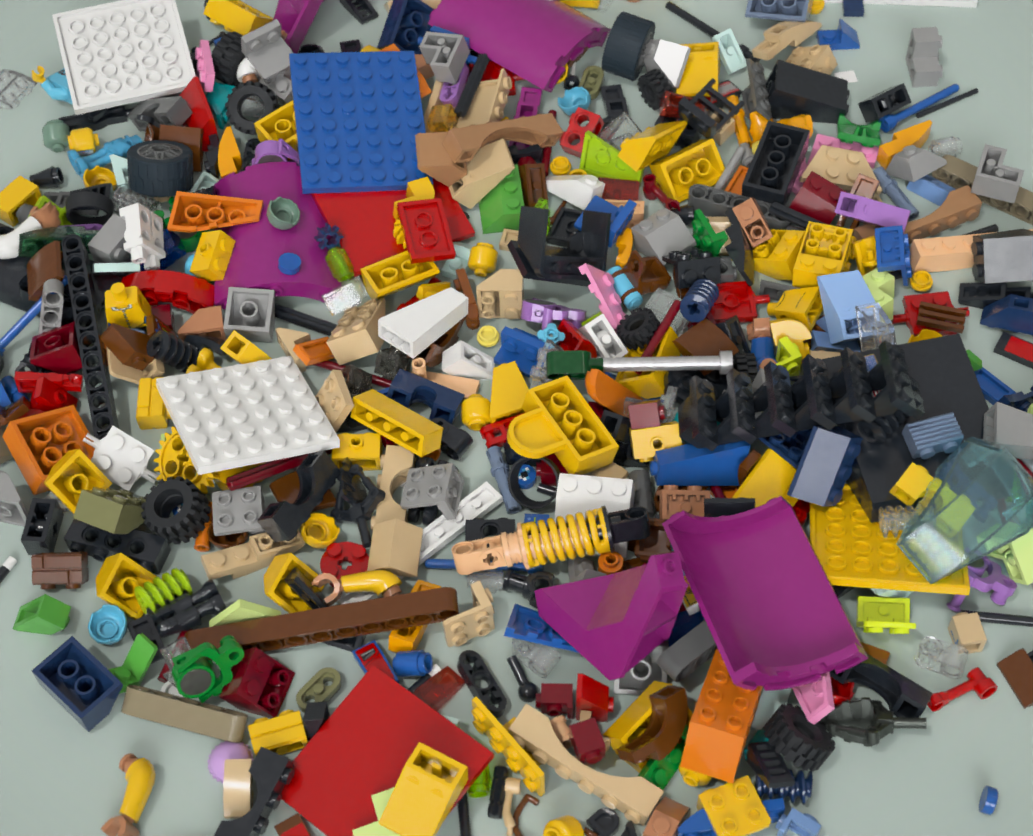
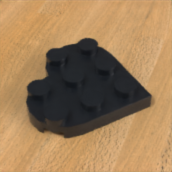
M700 370L667 371L664 376V395L681 405L690 396L689 381L696 375L701 379L711 382L714 386L716 400L728 388L726 374L720 375L719 370H713L706 376H703ZM722 418V419H717V421H718V422H722V421H723V418Z

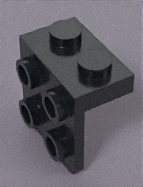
M693 248L689 249V253L670 251L668 252L669 255L662 256V261L675 266V286L678 289L690 288L699 279H708L715 284H721L720 257L713 255L711 251Z

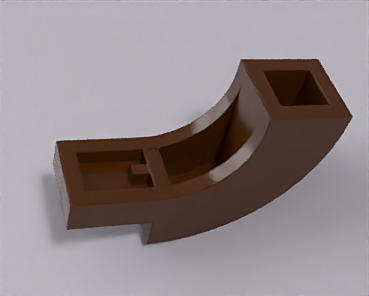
M466 316L415 358H423L428 367L439 365L442 362V352L457 343L459 339L457 334Z
M668 685L649 696L652 706L650 723L639 737L617 749L620 759L632 762L633 764L642 763L647 758L660 761L675 748L683 734L687 721L688 700L685 688Z

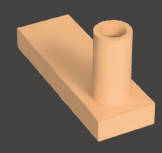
M415 358L412 361L411 373L465 394L463 401L472 394H478L480 380L426 371V362L423 358Z

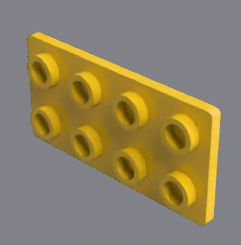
M474 697L472 699L473 710L471 712L474 717L472 723L481 735L484 733L490 739L491 747L496 753L499 754L501 752L507 758L506 763L514 773L518 771L524 778L523 782L532 793L535 791L540 797L544 795L545 777L544 772L539 768L541 764L508 733L510 726L516 718L513 717L502 726L478 697Z

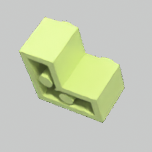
M875 268L862 277L880 309L883 325L893 320L895 277L887 271L878 272V269Z
M1000 520L979 534L987 556L1003 559L1010 579L1027 586L1033 582V526Z

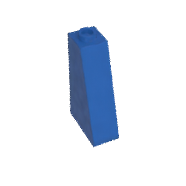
M746 441L718 445L711 451L707 448L698 449L689 443L655 452L654 461L650 462V475L654 476L657 486H739L738 468L749 455L750 444Z

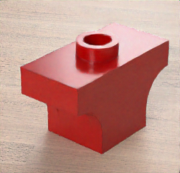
M42 377L37 379L36 388L32 392L30 409H39L47 412L74 405L76 408L78 399L47 378Z

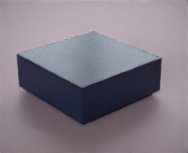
M842 0L843 17H863V0Z

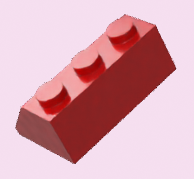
M196 76L192 78L179 95L187 101L189 108L193 112L182 124V127L203 129L202 151L206 152L208 151L207 145L210 144L208 135L217 134V130L199 78Z

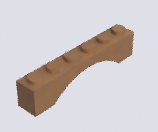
M552 113L537 114L511 120L487 122L480 125L472 124L461 128L454 127L448 131L442 144L455 164L471 161L480 148L502 138L505 141H516L531 146L538 144L540 148L555 146L564 132Z
M968 185L949 192L946 200L933 213L921 219L907 222L904 234H908L909 244L913 242V239L934 236L946 229H952L964 222L975 220L979 216L982 201L976 194L970 193L971 188ZM865 224L855 228L853 236L856 237V241L875 236V228L882 227Z

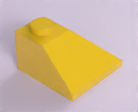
M80 449L69 450L52 467L44 482L73 514L75 513L82 490H92L93 487L106 490V488L113 484Z
M120 552L105 559L95 578L97 596L110 605L118 606L127 616L136 620L141 618L144 612L136 599L134 589L136 586L144 588V583L147 581L153 584V578L157 576Z
M291 552L277 555L272 560L263 576L265 595L288 613L311 610L284 579L295 567L311 582H313L318 574ZM323 585L321 588H319V587H317V588H318L320 591H322L325 585Z

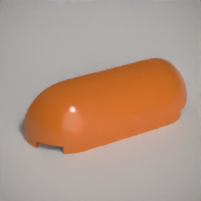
M599 369L587 371L585 377L587 393L595 402L611 412L630 418L628 405L644 400Z

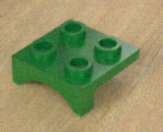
M839 113L836 126L837 138L844 143L860 142L865 147L880 146L879 131L881 121L876 120L868 125H857L850 122L844 114Z
M697 209L694 212V220L692 221V236L697 244L694 247L702 248L703 251H711L713 255L719 256L720 249L728 240V236L725 231L715 233L709 223V219L705 217L702 210Z

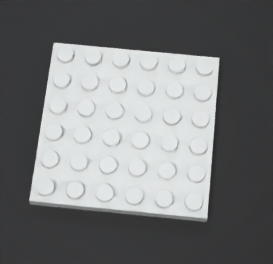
M120 0L52 14L76 115L181 93L192 78L196 77L175 0Z
M282 356L275 359L259 360L257 362L236 364L234 366L156 379V387L198 475L340 447L339 437L291 356Z

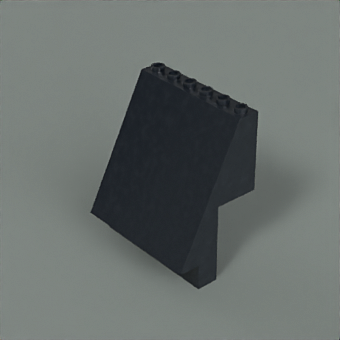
M960 334L900 344L899 346L905 352L904 357L908 366L909 377L914 378L920 386L919 390L923 399L925 414L919 420L953 412L962 430V434H964V439L959 448L954 452L945 453L940 451L928 459H921V457L913 459L902 435V431L907 423L919 421L912 416L905 418V422L899 424L897 430H892V435L886 436L887 439L883 443L877 441L871 443L862 439L860 444L861 451L854 459L851 467V476L846 482L870 522L874 523L937 510L934 502L928 498H918L908 507L889 492L912 462L927 469L929 475L936 478L938 474L944 472V466L947 462L952 461L987 493L997 498L1013 495L1015 474L1009 459L1006 457L983 455L984 414L989 408ZM879 348L860 352L863 356L874 354L877 363L881 361ZM840 356L822 359L827 365L829 380L842 368ZM842 397L833 398V405ZM861 420L837 424V426L862 437L857 430V424ZM953 478L950 479L953 485L957 482Z

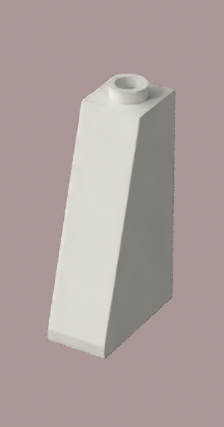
M450 287L390 313L378 320V337L414 359L468 315V297Z

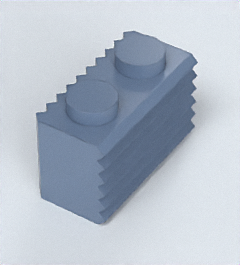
M953 412L907 423L902 431L913 459L917 457L928 459L940 451L945 453L954 452L959 448L964 439V434H962V430Z

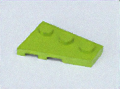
M589 130L585 133L579 169L586 171L588 175L638 190L641 186L644 171L643 168L636 172L618 157L619 150Z

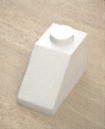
M462 340L442 352L443 372L452 376L475 380L493 378L494 358Z

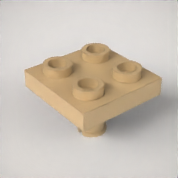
M333 369L319 392L315 395V398L337 433L354 407L342 371Z

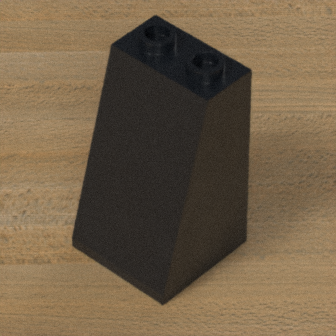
M779 59L777 60L766 80L772 119H785L809 114L812 122L837 124L839 113L847 115L849 110L847 99L850 90L847 89L848 80Z

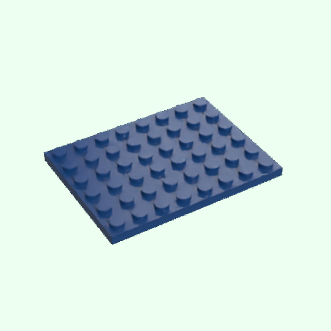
M414 51L289 53L302 194L407 190L408 182L427 176L433 186L432 177L421 172L417 166L415 135L426 133Z

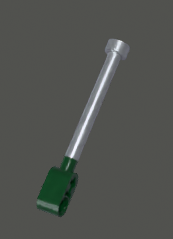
M584 350L551 351L546 354V377L550 380H556L564 376H568L570 380H585L587 371H591V369H599L602 372L719 370L721 375L727 374L733 368L732 351H719V356L591 358V353Z

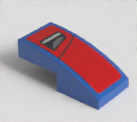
M375 640L352 651L354 659L364 674L374 665L397 683H400Z

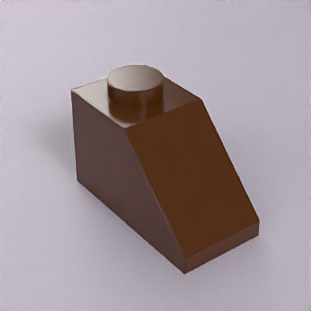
M112 323L100 336L101 341L123 365L143 371L155 359L147 354L146 347L150 339L147 334Z

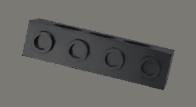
M77 519L72 521L64 537L71 552H87L88 556H92L101 562H104L107 557L121 552L151 573L158 575L171 552L167 538L164 539L158 535L136 529L128 534H113Z

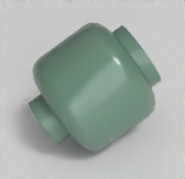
M50 120L43 126L42 134L45 147L52 149L53 152H62L69 146L67 138L70 135L69 126L63 123L62 120Z

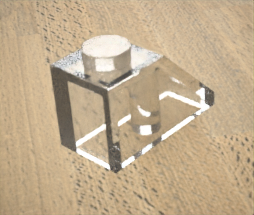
M878 302L855 306L862 351L878 349V346L884 340L892 345L897 344L894 325Z

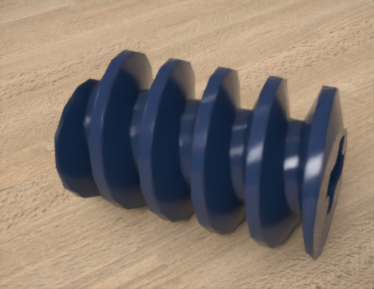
M699 279L693 283L680 304V312L687 321L700 322L705 319L719 297L717 285L708 279Z
M789 769L795 781L794 786L769 789L756 774L755 790L761 801L764 794H767L769 800L774 799L775 795L783 798V800H785L786 796H789L791 804H795L797 797H800L802 805H806L808 798L812 794L813 773L809 771L805 778L803 770H798L794 777L792 769Z

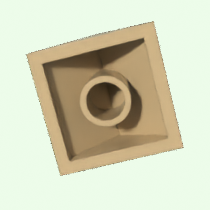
M397 518L374 524L367 571L385 570L397 576L417 577L423 528Z

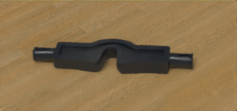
M125 106L110 108L111 113L96 122L90 120L85 114L60 117L58 120H62L63 123L67 124L70 132L73 129L86 127L96 131L107 125L127 122L128 114L134 108L125 109Z

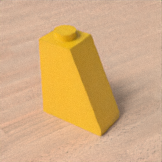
M515 361L503 363L493 368L490 424L525 412L522 409L528 387Z

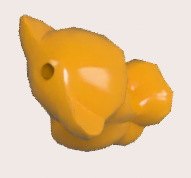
M757 111L750 114L751 125L749 132L752 137V143L760 141L768 121L774 122L772 118L768 120ZM809 114L785 118L776 122L810 130L809 139L813 135V122Z

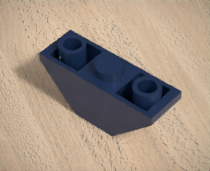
M1010 294L984 307L980 324L990 328L1009 330L1014 333L1019 332L1033 335V299Z

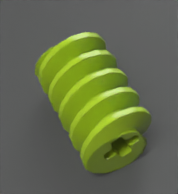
M177 568L171 570V575L167 572L163 573L162 579L159 577L153 578V584L147 581L144 583V588L136 586L134 589L136 599L145 614H147L148 608L153 613L156 612V604L163 607L166 605V599L171 602L174 600V595L180 597L183 595V591L193 595L192 586L187 575L182 569L179 570Z

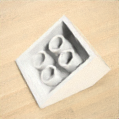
M560 473L556 494L555 523L557 516H563L565 520L567 514H572L575 519L576 512H581L585 519V512L587 510L592 511L604 505L608 513L632 508L635 498L633 480ZM629 541L615 544V551L624 560L627 558ZM595 550L593 557H599L601 554Z

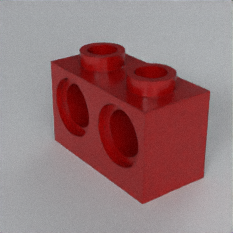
M578 107L569 119L567 130L560 137V146L563 151L581 158L585 133L589 130L596 136L599 135L604 125L601 116ZM584 121H589L588 125L581 126ZM580 139L577 145H571L574 140Z

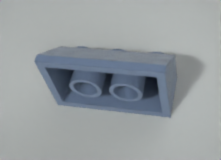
M748 0L745 17L806 22L810 18L813 0Z

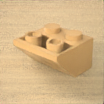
M500 269L476 286L479 318L521 319L522 301L524 300V278L519 269Z

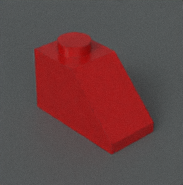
M578 673L576 720H580V712L584 710L591 711V718L595 717L596 722H607L608 713H613L614 697H609V686L585 674Z

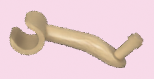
M507 777L505 781V799L502 816L504 825L507 827L506 836H513L515 821L511 814L513 794H521V778Z

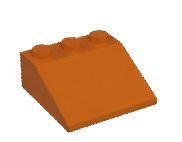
M74 405L10 421L2 436L33 495L50 491L44 482L52 467L69 450L80 449L90 460L95 448L83 442V439L87 438L86 435L89 431Z

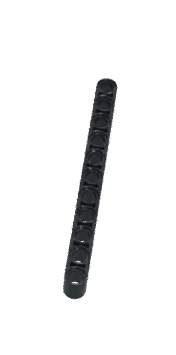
M69 234L62 240V251L94 437L101 440L108 434L112 426L119 429L105 346L100 339L102 329L88 251L80 236ZM106 403L104 407L98 408L101 404ZM109 424L107 428L102 429L104 425Z

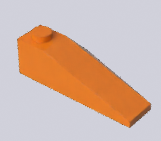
M177 191L167 230L191 233L258 222L264 202L263 200Z

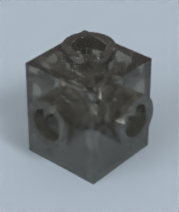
M390 346V348L379 350L375 360L374 373L383 375L384 379L393 381L399 369L409 371L411 363L407 354L394 346Z
M352 364L341 370L351 398L372 389V374Z

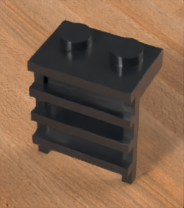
M713 78L691 101L683 97L678 102L679 117L707 139L713 138L717 132H720L722 127L726 123L728 124L730 119L737 115L739 110L745 105V102L741 100L735 106L714 90L712 86L716 83V80ZM708 93L729 109L730 112L726 114L703 95ZM697 101L722 119L720 123L716 122L694 104Z

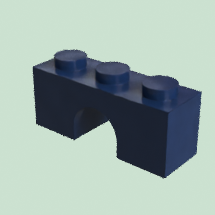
M399 369L394 377L387 395L388 398L407 408L413 403H424L431 408L429 420L442 418L452 425L460 412L461 403L465 394L403 369Z

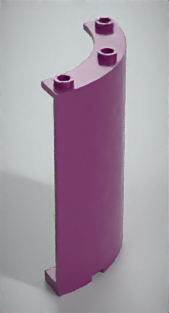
M442 0L437 8L431 12L428 22L432 27L437 26L468 37L469 48L481 54L486 53L490 60L550 93L565 72V64L569 60L574 61L583 53L585 47H602L611 31L605 25L559 0Z
M267 162L245 167V171L237 174L232 172L214 184L218 196L263 200L264 202L258 222L214 229V231L222 230L236 241L224 279L214 281L215 306H221L222 309L226 310L229 287L274 290L275 297H305L326 304L341 294L339 247L333 248L332 252L327 247L322 250L318 247L320 242L314 239L315 236H318L317 227H325L326 222L311 194H302L300 166H297V162ZM281 196L296 203L300 210V220L297 225L291 229L280 230L270 224L266 216L270 200L273 201ZM284 253L298 255L301 259L300 271L294 275L282 273L278 268L279 257Z
M782 496L772 498L764 505L735 515L700 517L683 510L671 515L667 521L662 523L674 552H679L682 570L734 685L748 690H755L757 686H763L765 691L788 689L821 680V674L835 670L836 674L869 659L791 504Z

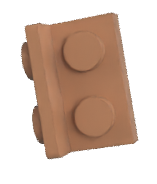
M664 485L662 490L656 491V496H660V518L668 520L671 515L683 510L692 515L704 517V498H710V491L702 490V486H687V490H678V485Z

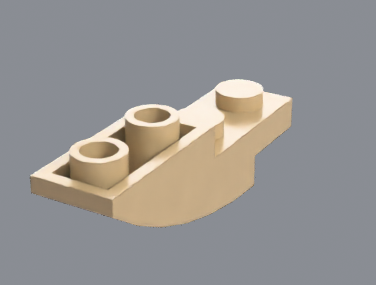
M810 20L806 22H780L763 32L765 40L752 49L753 57L769 61L788 45L792 47L799 46L821 28L822 24Z
M299 529L297 530L298 534L290 541L274 542L264 532L249 536L248 543L201 555V562L208 579L213 580L231 575L232 579H236L270 566L272 560L277 555L290 552L293 554L305 545Z

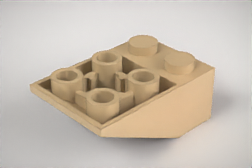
M502 138L479 149L471 161H466L467 175L449 187L452 199L472 209L501 180L511 173L515 166L505 139Z
M384 298L379 300L370 299L362 306L356 307L354 305L344 311V315L338 321L336 328L331 332V336L326 342L339 365L379 352L385 341L378 337V320L385 316L386 300Z

